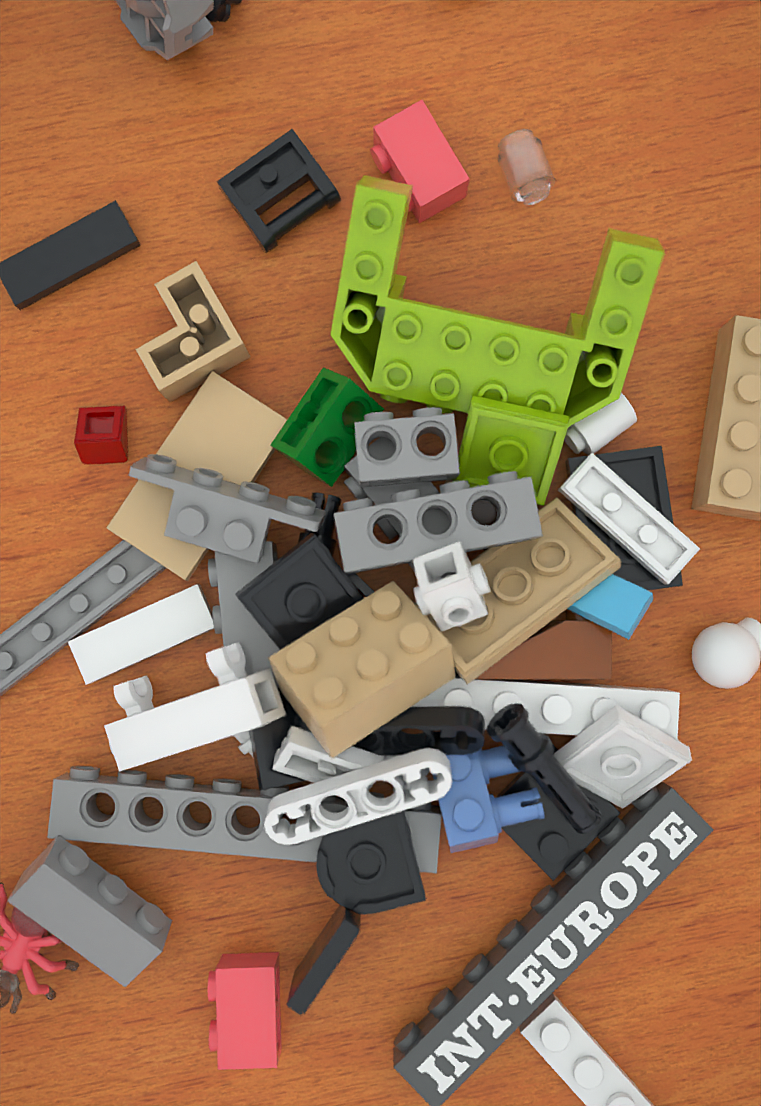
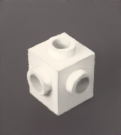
M460 541L413 559L419 585L414 588L416 601L423 615L432 614L441 632L488 615L483 594L491 592L487 577L480 563L474 566L471 565Z

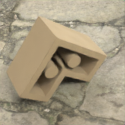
M197 261L154 284L178 326L140 346L136 351L156 387L169 402L202 385L211 371L220 375L250 358L243 341Z

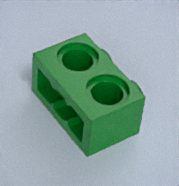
M323 367L270 446L307 474L332 487L340 474L345 471L344 465L350 461L357 450L354 422H363L364 415L383 412L384 408L350 378Z

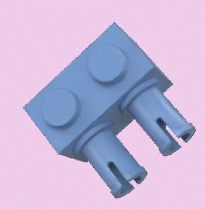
M505 746L482 750L481 748L475 753L466 755H446L450 761L452 784L450 790L445 796L439 798L438 802L450 853L498 843L499 833L502 832L501 827L535 819H544L543 806L538 800L540 795L537 787L494 798L493 794L488 793L487 784H490L489 779L521 772L511 762V753ZM432 773L433 780L437 779V775Z

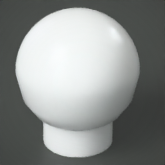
M747 617L737 624L722 622L707 627L700 632L692 647V662L698 675L708 684L718 688L731 689L746 684L757 672L760 665L761 623Z

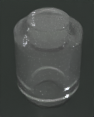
M521 129L505 136L498 144L500 153L497 160L512 200L523 202L525 205H533L543 201L549 196V190L554 186L556 180L540 138L534 137L530 129Z

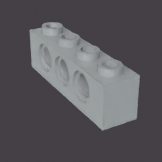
M511 471L487 477L489 485L470 488L468 480L440 485V494L421 497L420 489L392 494V503L373 506L371 498L343 503L344 511L334 513L345 574L411 563L416 557L459 541L465 552L535 540L543 536L532 478L518 479L517 472ZM479 500L491 502L497 510L495 523L489 526L478 524L471 514L473 503ZM431 509L442 510L447 514L450 521L448 531L441 535H433L427 532L422 524V516ZM383 518L396 520L402 528L401 537L392 544L379 542L373 534L375 524Z

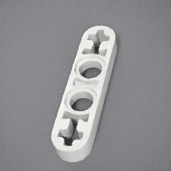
M420 749L281 793L274 797L268 805L264 823L266 833L279 844H297L435 801L445 796L450 790L452 784L450 761L444 753L437 749ZM429 768L433 774L437 775V779L428 781L425 775H421V770ZM402 774L406 775V783L410 782V789H404ZM383 780L391 783L395 788V792L387 798H377L369 793L367 787L375 781ZM336 795L345 799L348 807L338 813L328 812L322 807L321 801L327 796ZM307 804L311 805V810L306 811ZM287 813L290 819L297 818L296 823L289 824L287 819H279L280 814Z

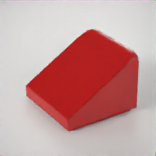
M125 406L79 408L74 445L83 464L127 462L128 433L127 410Z

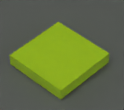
M472 396L458 454L459 475L452 482L468 480L470 488L489 485L487 478L489 476L516 471L518 479L532 478L536 504L544 506L569 426V416Z

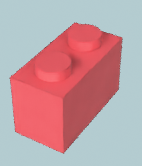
M423 100L373 127L374 147L370 148L373 160L382 174L390 173L394 182L413 186L408 212L412 211L419 223L467 196L470 179Z
M279 952L222 954L215 971H210L208 976L209 1002H216L217 1020L210 1021L209 1049L210 1051H217L218 1070L277 1068L282 1049Z

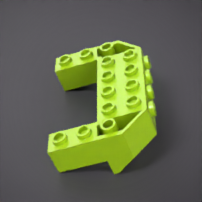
M366 175L361 178L356 184L330 335L370 392L379 393L382 399L393 403H405L407 400L425 403L427 408H441L442 413H452L454 410L468 413L472 396H478L569 416L568 427L619 399L664 254L658 239L609 228L585 314L570 313L565 334L404 299L403 294L407 276L397 275L396 270L413 186Z

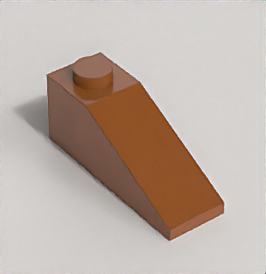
M566 611V621L551 620L476 679H612V631L572 611Z

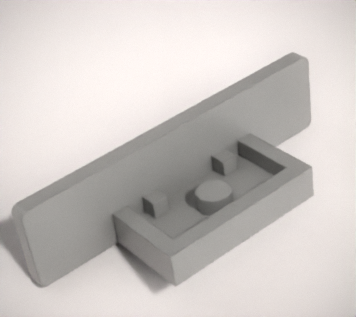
M150 454L130 466V477L174 490L164 536L257 564L263 555L271 519L317 532L325 518L326 511L316 508V503L310 499L300 496H288L287 499L269 494L270 490L267 487L253 482H242L241 485L222 480L223 475L211 469L196 468L194 471L181 468L176 466V460L164 455Z

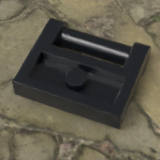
M293 129L217 181L219 189L265 253L278 246L276 241L316 212L325 206L330 209L341 201L337 189ZM306 182H311L315 191L268 224H264L259 215Z

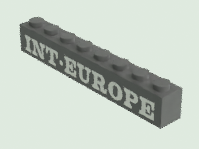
M660 782L633 801L634 807L622 819L616 817L598 835L600 841L588 853L582 851L565 868L564 872L566 875L554 887L548 885L534 897L530 904L532 909L520 921L514 919L500 931L496 939L498 944L486 956L480 953L467 964L462 973L464 978L452 990L448 987L444 988L433 998L428 1006L430 1012L417 1025L414 1022H410L400 1031L394 1040V1069L430 1106H441L713 831V828L672 787L664 782Z

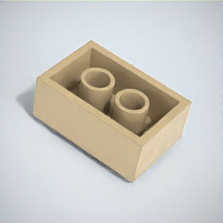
M394 581L268 657L280 691L331 759L456 677L451 643L422 614L421 610Z

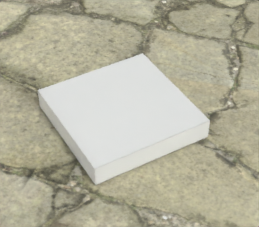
M618 705L553 754L578 785L622 809L692 761L690 748Z

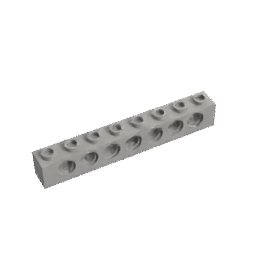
M92 766L70 767V772L53 779L47 838L55 839L60 835L65 840L316 862L318 849L324 836L291 845L279 844L268 836L264 826L268 805L277 795L288 792V785L264 790L241 788L242 782L234 779H214L213 785L194 784L193 776L180 774L166 775L165 781L148 780L146 772L136 770L118 771L117 777L99 775L100 768ZM369 792L374 797L384 798V794ZM98 793H106L112 797L115 803L113 815L104 814L98 809L96 804ZM336 795L327 796L321 801L322 807L328 812L338 813L348 807L346 800L342 797H336ZM145 797H153L160 801L163 806V817L161 819H152L146 815L143 810ZM200 801L207 804L212 813L211 821L208 823L196 822L190 815L191 802ZM432 802L406 809L404 812L419 871L437 873L442 813L440 806L431 805ZM310 804L306 805V811L311 810ZM251 806L256 809L260 816V824L252 828L241 825L236 816L237 808ZM281 813L279 819H283V814L285 813Z

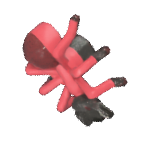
M0 882V926L5 930L3 936L0 935V946L5 949L0 951V960L3 963L2 968H0V1008L5 1007L9 1003L13 994L14 999L10 1013L15 1014L22 999V993L19 988L20 982L17 976L18 971L21 969L31 994H43L48 1000L56 998V992L49 985L38 984L28 959H31L49 973L62 969L77 971L79 964L67 959L57 962L50 961L39 953L43 947L54 946L62 941L15 906L10 921L5 914L7 904L5 887Z

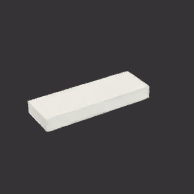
M593 453L588 455L558 489L560 493L664 585H668L700 550L696 544Z
M196 584L68 641V644L86 685L213 630V615L200 584Z

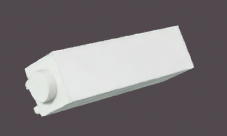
M237 642L206 653L208 666L212 673L218 677L219 686L155 708L152 703L153 689L147 675L114 686L115 698L118 704L125 709L127 717L104 725L109 739L110 750L115 757L119 772L261 727L285 716L286 712L271 668L247 676L244 668L245 655L241 645Z

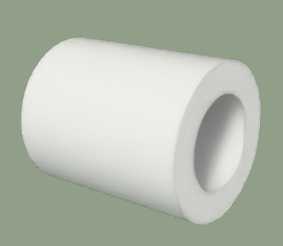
M621 393L616 401L568 427L564 440L576 454H579L581 451L587 455L594 454L636 423V413L630 402Z

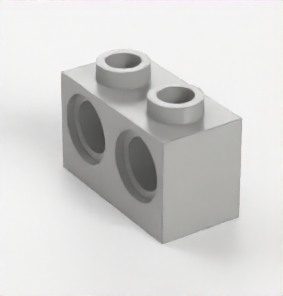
M433 407L414 410L413 417L394 419L392 412H375L364 415L363 422H354L360 488L457 479L459 475V462L454 414L442 415L441 408ZM426 433L436 434L443 441L444 450L435 456L424 455L417 447V439ZM379 437L391 440L396 448L395 453L387 460L374 459L367 451L368 445L372 440Z

